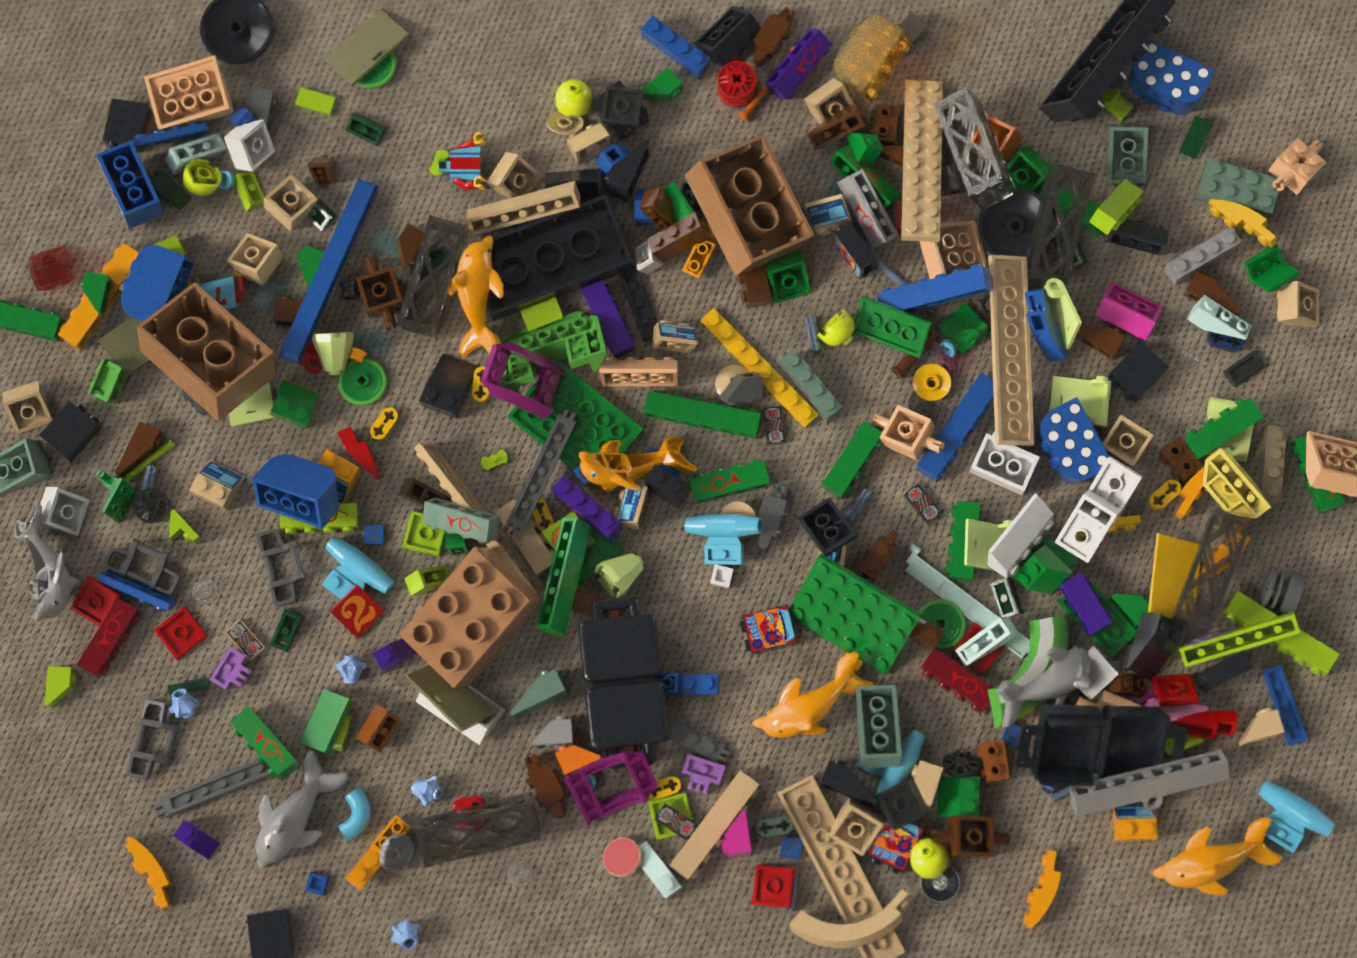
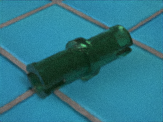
M207 677L190 681L185 679L184 682L167 685L170 697L178 689H186L188 694L202 689H209Z

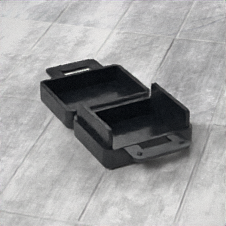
M634 596L593 601L591 604L592 620L582 621L578 625L583 678L587 683H593V688H589L585 692L590 745L594 750L606 749L607 757L618 754V748L643 745L645 758L649 765H653L656 762L655 744L665 743L669 738L663 684L660 681H654V676L661 673L656 618L652 614H641L639 599ZM628 609L629 616L605 619L603 616L604 611ZM624 762L610 766L609 768L620 769L627 768V766Z
M1044 705L1040 709L1038 725H1024L1021 728L1015 765L1018 768H1030L1034 779L1038 780L1041 786H1093L1094 781L1092 778L1094 773L1098 774L1099 778L1102 779L1182 759L1188 730L1185 727H1169L1171 719L1164 707L1111 706L1107 709L1104 718L1098 706ZM1035 736L1032 757H1028L1031 738ZM1167 738H1175L1171 759H1163Z

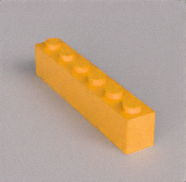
M125 243L116 248L113 258L104 265L103 272L101 273L109 275L113 280L105 315H99L84 293L81 303L71 311L70 318L59 329L58 335L64 341L81 351L122 293L118 288L129 274L130 265L133 260H136L139 252Z

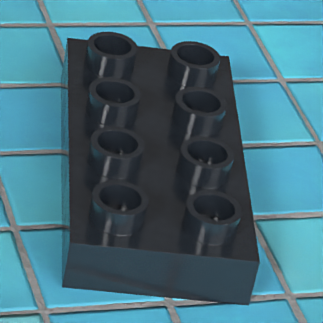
M1123 0L1038 108L1054 123L1065 120L1076 122L1081 117H1087L1088 119L1095 117L1105 105L1101 97L1107 89L1115 90L1126 79L1127 73L1123 69L1129 61L1136 62L1146 54L1150 46L1145 41L1151 33L1158 34L1168 26L1172 20L1168 12L1176 1Z
M605 194L580 204L579 208L552 214L492 237V268L499 274L502 280L503 297L500 299L490 290L486 305L494 322L547 299L560 297L600 280H605L634 269L633 260L607 195Z

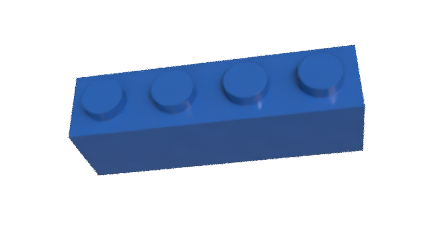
M653 15L641 28V37L696 78L700 79L711 66L710 58Z

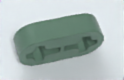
M788 817L764 819L757 823L756 832L762 838L787 835L793 829V822ZM782 820H785L786 823L790 824V827H787V831H783V828L776 829L775 825H780ZM763 823H766V826L774 827V829L768 830V834L759 831Z

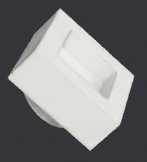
M715 564L710 584L729 589L733 569Z

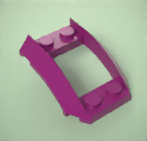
M506 342L492 345L481 382L488 389L490 397L506 401L544 419L554 411L550 409L560 375H565L560 365L521 346ZM510 354L522 357L542 367L532 399L500 387Z
M624 752L608 756L590 763L565 777V782L580 810L579 813L588 826L594 820L600 817L604 818L629 805L639 802L646 803L651 792H654L658 787L642 752ZM625 762L636 788L619 792L598 802L587 777L607 767Z

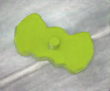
M446 150L436 151L432 166L429 168L432 175L442 176L444 172H439V161L450 159V154Z
M500 449L496 455L493 454L490 457L483 456L480 460L481 467L485 471H490L496 466L507 464L508 454Z

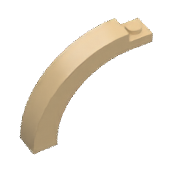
M901 890L878 914L853 924L839 925L826 923L815 919L801 910L789 923L791 932L819 946L829 948L858 947L874 942L894 930L903 921L900 912H904L908 908L910 900L908 893Z

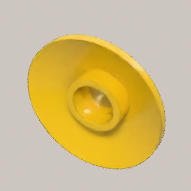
M926 364L916 371L913 377V387L917 395L922 399L938 401L948 394L951 387V378L947 370L942 366ZM933 381L935 386L929 387L928 382Z

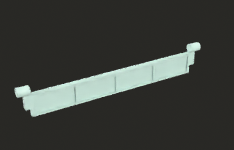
M914 544L910 547L909 550L912 554L906 561L909 566L905 570L908 574L941 599L956 604L962 610L965 617L973 623H977L983 629L999 618L919 558L917 555L921 551L920 548ZM1019 633L1005 643V647L1022 659L1026 653H1029L1030 640Z

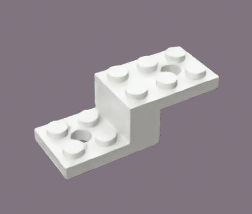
M1109 456L1089 490L1081 497L1055 543L1088 563L1108 530L1118 519L1143 476ZM1111 479H1119L1121 482L1120 487L1114 488L1111 485ZM1078 531H1083L1086 534L1087 538L1085 541L1077 538Z

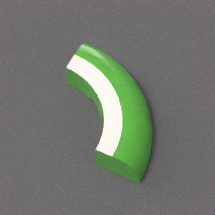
M1067 614L1029 621L1030 650L1028 656L1025 657L1017 674L1008 681L1024 686L1038 678L1053 664L1054 661L1046 656L1048 650L1052 647H1061L1068 651L1069 623ZM999 686L988 689L995 728L1002 727L1006 701L997 693ZM1026 700L1015 722L1034 711L1044 700Z

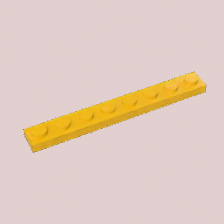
M715 308L700 320L705 328L749 372H756L762 376V386L804 428L819 416Z

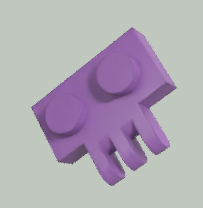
M229 646L209 680L225 690H228L232 682L243 688L244 684L239 679L241 678L247 682L249 678L243 675V673L246 672L251 675L253 672L243 665L248 656Z
M688 754L682 773L691 776L688 785L689 790H692L693 784L696 783L695 792L699 793L702 785L705 786L702 794L706 795L710 782L720 785L726 766Z

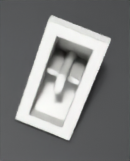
M648 241L634 249L638 271L649 274L664 265L662 261L652 254Z

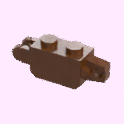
M785 7L778 15L773 14L768 17L754 39L756 51L753 55V64L755 67L762 66L767 58L772 59L774 55L777 56L782 48L781 43L783 40L787 41L792 33L790 29L795 15L794 11Z
M892 529L887 538L885 536L879 537L859 567L857 573L859 577H866L869 583L876 581L895 552L897 544L894 541L899 533Z
M535 754L524 758L528 769L527 775L529 776L526 781L531 790L535 788L538 794L535 798L539 806L544 805L545 809L550 808L557 819L564 817L565 810L560 802L564 800L565 793L550 765L542 764Z

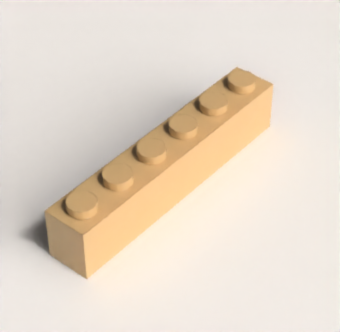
M573 181L468 209L466 221L472 236L579 208L581 197L576 183Z
M740 770L669 867L688 881L690 878L695 879L701 871L699 866L702 862L706 864L713 855L711 850L714 846L718 848L721 845V840L725 839L722 837L723 834L733 824L737 815L747 810L748 806L746 803L749 799L754 800L760 792L758 790L759 784Z

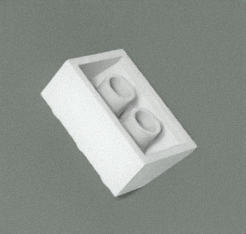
M986 433L971 466L970 473L1023 495L1039 460V456L1014 445H996L995 437Z

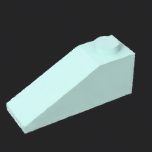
M219 133L170 148L165 161L173 175L184 172L191 160H209L227 150V147Z
M1000 617L955 651L965 667L1001 647L1019 633L1009 617Z
M645 841L639 845L642 853L640 866L667 900L682 887L648 842Z

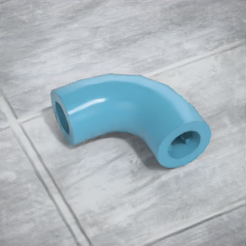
M362 788L352 791L345 797L351 808V816L338 827L348 842L363 832L370 820L371 806Z

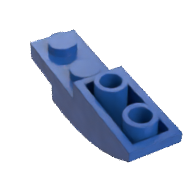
M1045 288L1025 292L1029 312L1026 313L1028 322L1044 356L1049 362L1066 360L1068 357L1058 322L1054 323Z
M660 673L654 676V681H660L663 684L664 695H719L720 675Z

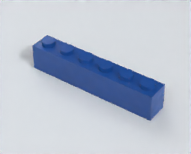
M982 264L970 266L971 269L968 270L956 269L949 275L945 273L935 275L934 279L923 278L919 279L918 283L915 284L904 283L900 285V288H885L883 292L877 293V298L879 302L909 313L993 291L989 268L982 266Z
M980 373L936 437V440L944 442V448H940L942 452L938 454L928 449L917 465L916 469L935 482L938 477L940 479L943 478L948 470L945 468L949 462L953 463L958 456L956 453L957 449L965 446L969 439L966 436L970 431L974 432L979 425L977 420L980 416L984 417L990 409L988 407L990 401L994 402L993 380Z

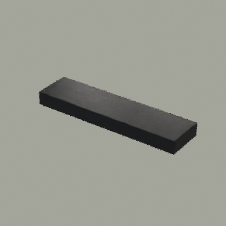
M635 266L634 269L620 273L619 276L642 341L645 342L653 339L654 326L657 323L637 267Z

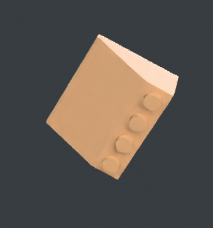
M215 55L144 77L158 130L164 129V131L172 130L171 128L179 125L187 127L196 121L203 123L234 112L230 94Z
M975 220L940 223V242L919 241L930 279H934L935 275L952 274L956 269L968 270L971 269L970 266L982 264L984 267L988 266Z
M608 357L602 361L599 368L602 387H678V360H674L672 357H665L663 360H655L653 357H646L644 360H636L634 357L617 360L615 357Z
M1308 431L1306 439V475L1310 486L1357 497V442Z

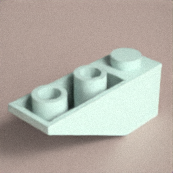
M1206 295L1193 306L1187 319L1203 330L1244 340L1247 339L1252 325Z

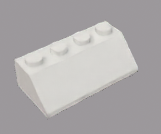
M1037 494L1032 496L988 551V566L1006 579L1010 574L1014 575L1017 572L1018 564L1021 560L1025 561L1028 558L1033 545L1037 546L1043 538L1041 535L1045 530L1048 532L1054 524L1053 512Z
M468 686L495 713L494 717L461 732L480 745L490 734L505 712V709L473 687ZM421 692L419 693L416 700L418 704L458 730Z

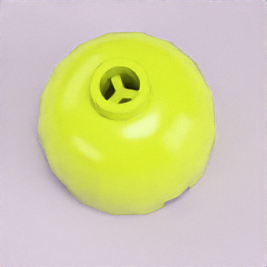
M576 79L563 82L556 92V107L560 113L567 117L569 115L575 117L585 115L591 109L592 93L590 88L584 82Z
M193 159L187 164L183 172V183L191 193L198 196H208L215 192L222 180L219 169L216 166L215 168L210 166V162L207 160Z
M845 309L841 310L843 313L841 316L836 314L823 326L824 332L822 334L820 332L817 334L827 345L839 346L842 343L847 345L853 339L852 333L855 329V323Z
M924 838L919 840L913 847L910 863L915 873L923 878L933 879L940 877L943 874L942 872L948 868L950 858L947 848L942 842L933 843L931 838Z

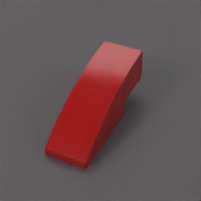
M351 426L338 431L337 433L342 444L355 462L375 479H381L366 441L358 443Z
M1213 710L1190 714L1179 718L1176 727H1185L1188 730L1187 736L1214 739L1216 734L1234 736L1237 726V711Z

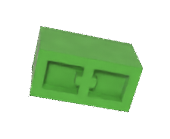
M102 359L98 365L97 374L90 384L89 394H94V396L107 403H116L130 368L111 359Z

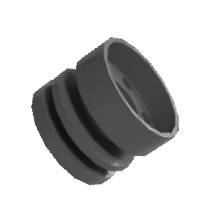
M1272 566L1267 576H1265L1261 587L1260 605L1265 607L1270 599V609H1273L1277 602H1280V612L1290 613L1294 611L1295 613L1303 592L1305 576L1292 572L1286 580L1285 570L1281 569L1277 576L1278 569Z

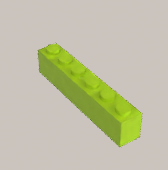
M1239 591L1234 594L1223 612L1227 620L1232 623L1238 622L1243 626L1278 616ZM1300 630L1299 634L1266 643L1275 645L1277 647L1276 650L1284 655L1288 653L1294 657L1293 660L1299 665H1307L1311 668L1310 671L1317 676L1328 674L1339 656V653Z
M1293 611L1223 632L1225 634L1191 646L1186 644L1180 645L1179 650L1185 667H1189L1299 634L1300 628Z

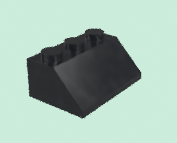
M731 6L694 45L715 64L724 66L731 62L732 58L738 52H741L750 40L757 36L761 26L750 12Z
M601 169L545 173V189L575 181L581 197L580 204L603 196Z
M1127 217L1116 231L1112 230L1108 234L1106 242L1161 256L1167 246L1169 230H1166L1161 225H1147L1142 220H1128Z

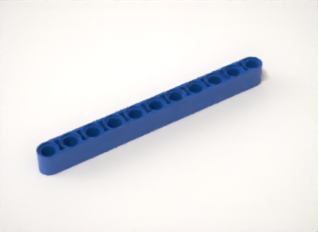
M358 179L280 352L281 359L295 364L301 362L375 197L373 194L377 192L376 184Z

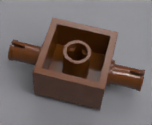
M376 256L371 257L372 265L368 257L365 259L369 274L356 278L369 318L382 315L386 330H392L390 322L393 329H395L398 325L396 324L393 311L405 308L395 272L392 267L380 270Z
M956 815L948 818V831H931V836H935L931 838L933 843H948L949 858L994 857V844L1008 845L1010 840L1002 839L1009 838V834L1006 832L994 833V817Z

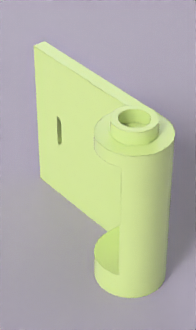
M1051 278L1046 282L1044 288L1054 323L1058 322L1066 350H1069L1082 322L1064 283L1059 279Z
M1053 376L1049 411L1078 397L1092 426L1106 428L1111 381L1108 380V377L1096 376V379L1093 380Z
M270 382L266 383L229 413L231 427L276 418L269 415L273 405Z
M1210 397L1207 420L1210 418L1213 420L1220 417L1219 412L1227 407L1231 410L1237 406L1235 404L1237 401ZM1254 424L1206 455L1210 456L1219 448H1222L1235 460L1247 462Z
M966 519L964 565L993 570L988 566V551L1012 521L1005 520L1003 524H992Z

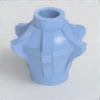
M346 654L341 662L335 664L344 678V683L359 682L361 672L366 667V663L359 660L356 654Z
M178 689L171 695L172 706L169 711L170 713H175L176 718L181 716L189 718L193 715L195 707L200 705V702L194 699L193 696H190L186 689Z
M433 776L427 780H416L413 783L412 794L420 798L423 806L427 807L431 802L435 803L442 796V789H440L437 783V777Z
M406 919L397 926H393L394 936L391 937V941L400 944L405 950L415 948L419 938L417 935L420 929L419 924L409 923V920Z

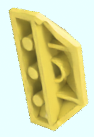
M1219 448L1205 459L1203 486L1227 514L1256 519L1271 508L1258 485L1225 450Z

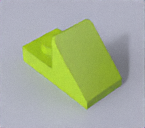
M1108 88L1101 97L1105 102L1104 108L1120 121H1123L1134 108V105L1120 95V88H1116L1113 91Z
M173 509L170 516L169 539L174 541L185 532L183 537L189 543L192 541L196 544L200 543L203 539Z

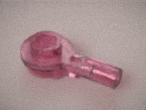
M936 340L930 343V346L937 354L938 365L946 369L949 374H954L957 371L956 361L946 356Z

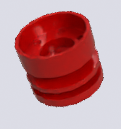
M742 61L729 62L721 68L717 80L720 99L731 108L746 107L756 96L757 77L754 69Z

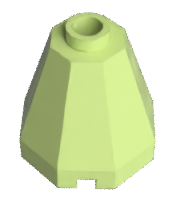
M353 332L312 334L313 344L324 371L329 372V375H340L341 371L346 369L354 340Z
M630 553L602 561L596 565L594 572L596 575L600 574L601 577L598 580L611 597L616 595V598H622L642 572L644 562L639 555Z

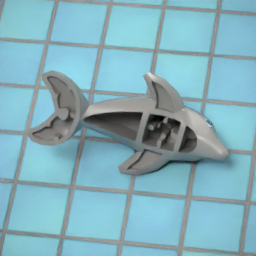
M37 501L27 520L23 522L18 519L14 529L15 538L27 542L35 565L37 582L30 580L29 583L31 596L33 599L38 600L37 609L33 617L35 622H39L44 618L58 616L65 609L70 598V592L77 590L81 586V580L69 575L64 564V553L60 552L58 556L38 536L43 507Z
M1072 645L1069 651L1061 647H1052L1047 651L1046 656L1054 662L1038 678L1024 686H1020L1013 681L1004 680L999 685L997 691L998 695H1001L1006 701L1002 727L1013 725L1026 700L1056 698L1054 705H1062L1068 693L1077 688H1089L1091 681L1088 676L1092 663L1088 652L1082 647H1078V645Z
M315 749L307 754L303 763V773L306 782L303 788L290 796L275 810L273 809L269 794L264 795L259 804L261 830L256 840L255 850L260 868L277 862L290 850L304 848L315 843L320 838L322 830H304L318 793L333 792L341 789L350 777L347 771L340 773L324 772L319 763L318 752Z

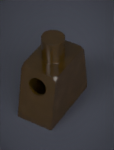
M941 159V197L964 193L965 184H976V172H965V163Z

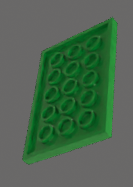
M559 361L555 363L562 367L565 375H560L550 409L554 411L546 418L541 419L539 416L515 406L507 415L510 421L540 445L544 446L559 413L563 414L566 408L570 409L567 415L570 418L572 412H576L574 420L577 423L559 458L560 461L572 470L580 466V452L597 453L600 452L602 446L607 442L619 440L622 444L618 453L624 454L644 431L640 425ZM538 380L524 396L533 398ZM592 482L590 483L594 488L598 486Z
M821 553L789 609L792 619L846 652L859 653V660L884 675H887L922 615Z

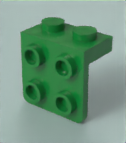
M1277 245L1273 248L1268 247L1243 262L1250 282L1267 293L1278 290L1279 287L1299 276V271L1284 262Z

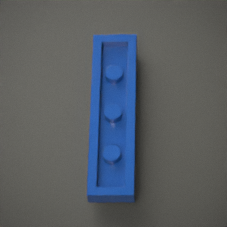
M196 121L187 127L179 125L171 128L172 130L164 131V129L157 130L152 135L139 134L135 136L132 143L136 150L204 135L207 133L208 127L206 122Z
M108 570L101 573L98 579L99 582L112 589L120 590L126 596H134L142 603L155 605L161 611H168L176 603L174 598L157 591H152L146 586L127 578H122Z
M1282 665L1261 671L1274 709L1278 710L1287 746L1308 740Z

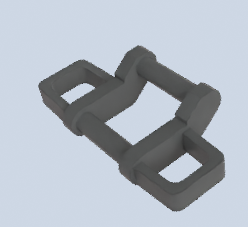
M277 529L258 533L257 539L261 550L260 556L264 560L269 580L268 588L271 590L274 605L281 607L295 603V583L307 578L306 572H303L297 549L299 547L298 541L284 544ZM276 534L280 547L265 550L262 538ZM290 552L296 574L288 578L276 580L271 557ZM290 585L291 598L278 602L275 589Z
M135 538L132 540L129 552L115 547L110 548L103 562V567L119 574L122 578L127 577L146 585L152 591L157 590L168 596H173L181 578L166 568L170 553L156 550L140 543L141 541ZM138 551L159 559L158 567L152 579L130 571ZM114 553L127 555L121 570L109 566ZM164 571L175 578L171 589L168 591L157 587Z
M151 700L145 701L138 722L140 726L134 750H131L127 770L128 776L149 780L155 762L171 765L172 759L170 758L176 734L179 733L180 727L165 723L168 711L167 704ZM152 705L161 707L159 722L147 719ZM147 727L169 731L163 757L141 752ZM137 758L149 760L143 775L134 773Z

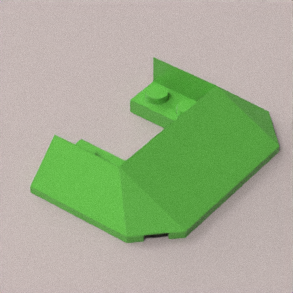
M579 311L564 315L560 320L531 331L525 328L507 334L502 339V343H513L540 354L553 362L568 358L571 369L590 363L594 374L607 355L598 316H585L583 312ZM510 354L500 387L521 394L520 386L534 382L533 369L541 366L517 355Z

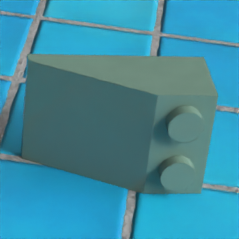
M1109 124L1108 183H1122L1127 179L1133 184H1146L1147 125Z
M25 438L0 453V495L38 483L51 475L41 440Z
M550 668L540 673L541 676L537 677L510 711L514 720L567 696L556 669L551 670Z

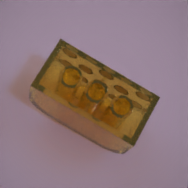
M879 15L867 16L858 23L856 28L851 30L848 40L839 48L838 55L834 61L835 74L849 91L872 104L913 41L903 28Z

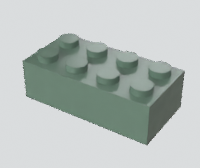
M1208 158L1195 199L1209 203L1211 199L1234 202L1252 209L1269 220L1279 192L1276 189L1280 184L1274 188L1273 182L1277 179L1275 177Z
M896 685L857 686L855 701L861 768L900 767L902 751Z

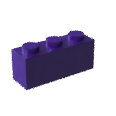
M1079 573L1061 583L1059 588L1090 637L1108 627L1112 623V617L1109 611L1101 606L1100 603L1102 601L1096 592L1093 593L1088 577Z

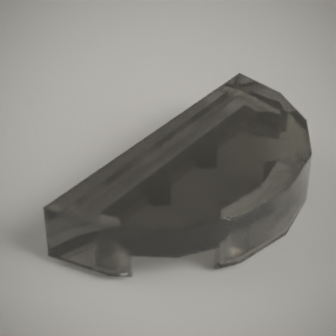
M914 390L908 401V409L931 419L932 422H936L937 420L927 402L919 397Z

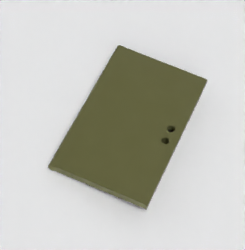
M379 9L323 61L353 87L410 35L383 12L382 9Z
M130 317L97 340L112 360L130 368L128 376L151 361L140 351L137 326L143 321Z
M430 665L406 676L460 732L495 716V713L470 688H453Z

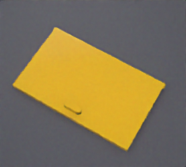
M1157 533L1148 613L1161 614L1166 618L1190 624L1194 623L1202 550L1201 544Z

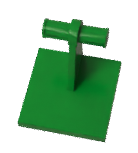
M966 303L936 326L946 339L956 344L957 351L961 355L990 332L986 323L982 322Z
M98 470L96 473L97 477L100 478V481L111 492L101 512L117 523H120L126 516L127 508L134 500L137 489L120 477L117 479L108 472Z

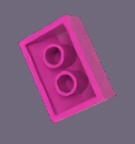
M1112 282L1095 316L1104 322L1115 325L1120 330L1133 334L1138 339L1146 341L1163 306Z
M742 811L725 833V839L721 840L723 855L727 854L728 859L751 856L746 811Z

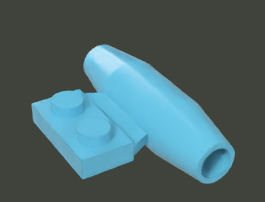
M705 514L688 517L685 520L686 533L708 537L704 545L705 564H744L743 544L739 537L760 534L763 529L761 518L741 514Z
M336 536L329 540L325 548L340 563V566L334 568L322 583L325 588L340 599L356 584L364 591L367 584L384 594H387L395 584L394 580L375 561L355 546Z
M912 729L901 743L902 760L900 767L861 768L859 759L856 764L858 768L873 776H882L875 795L908 779L914 764L919 759L926 739L925 735Z
M1265 781L1258 792L1259 796L1276 809V811L1267 816L1272 819V824L1269 826L1265 836L1292 853L1295 852L1304 837V828L1328 837L1335 826V823L1316 806L1288 789Z

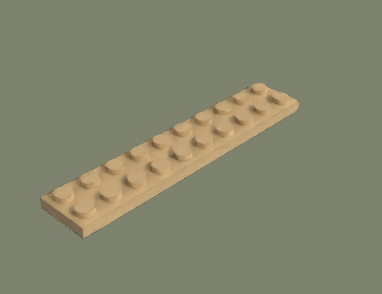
M905 80L902 241L940 242L943 81Z
M988 256L989 271L993 291H990L995 442L996 445L1033 446L1030 327L1026 315L1029 312L1025 297V292L1028 291L1027 257Z
M419 443L414 447L418 452V458L429 466V472L440 480L439 484L442 489L450 493L453 503L486 512L434 444ZM498 529V538L487 543V547L495 551L499 558L539 596H543L545 592L543 584L501 530Z
M810 775L778 792L777 795L793 822L844 923H858L882 911L883 909L852 850L829 837L836 819L813 776ZM894 930L874 942L858 946L863 958H895L905 953Z

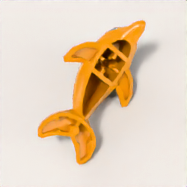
M487 236L482 241L471 243L464 250L459 261L457 273L453 277L448 291L450 296L458 291L461 306L472 325L460 345V354L463 358L481 346L490 354L492 345L501 344L499 337L486 327V304L489 291H493L500 299L503 297L502 280L499 274L492 268V236Z
M677 436L667 437L659 451L652 453H618L622 444L619 440L607 442L602 446L600 452L597 453L586 451L579 453L581 472L588 481L602 486L607 492H612L620 485L631 490L641 491L642 487L635 482L647 476L655 464L658 466L664 464L686 474H693L697 470L696 466L691 464L680 453L681 446L685 442Z
M853 652L843 656L837 663L835 679L818 689L799 694L802 679L796 678L788 683L781 693L779 704L768 711L765 716L757 718L753 722L754 727L763 729L766 734L776 738H788L799 734L818 735L825 733L827 728L818 725V723L830 712L841 693L855 695L857 686H875L873 682L863 680L854 674L856 662L860 657L859 653Z
M1262 817L1253 821L1247 829L1244 841L1239 843L1206 845L1211 828L1207 826L1198 830L1188 840L1185 850L1170 858L1165 865L1156 868L1153 871V875L1157 878L1165 879L1174 887H1196L1200 891L1214 896L1226 895L1228 890L1218 883L1217 880L1235 870L1247 857L1263 865H1276L1282 861V856L1272 851L1264 843L1265 834L1272 824V819Z

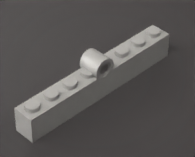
M1217 750L1094 780L1093 786H1069L1071 806L1077 817L1142 801L1146 809L1155 810L1162 805V796L1229 780L1228 760L1222 750Z

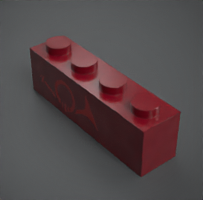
M117 598L76 665L98 678H101L102 675L105 676L110 668L109 663L112 658L115 659L120 652V645L122 642L125 643L130 637V629L140 621L141 612Z
M934 648L922 664L920 670L923 672L921 674L929 680L933 678L938 681V686L943 690L954 692V697L959 701L970 703V708L979 714L983 712L985 714L991 705L988 689L992 687Z

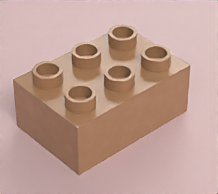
M763 134L701 159L684 175L735 277L799 249L815 236Z
M195 282L137 326L140 351L218 422L275 377L274 352Z
M474 547L399 635L453 688L468 687L539 607L543 598L490 548Z

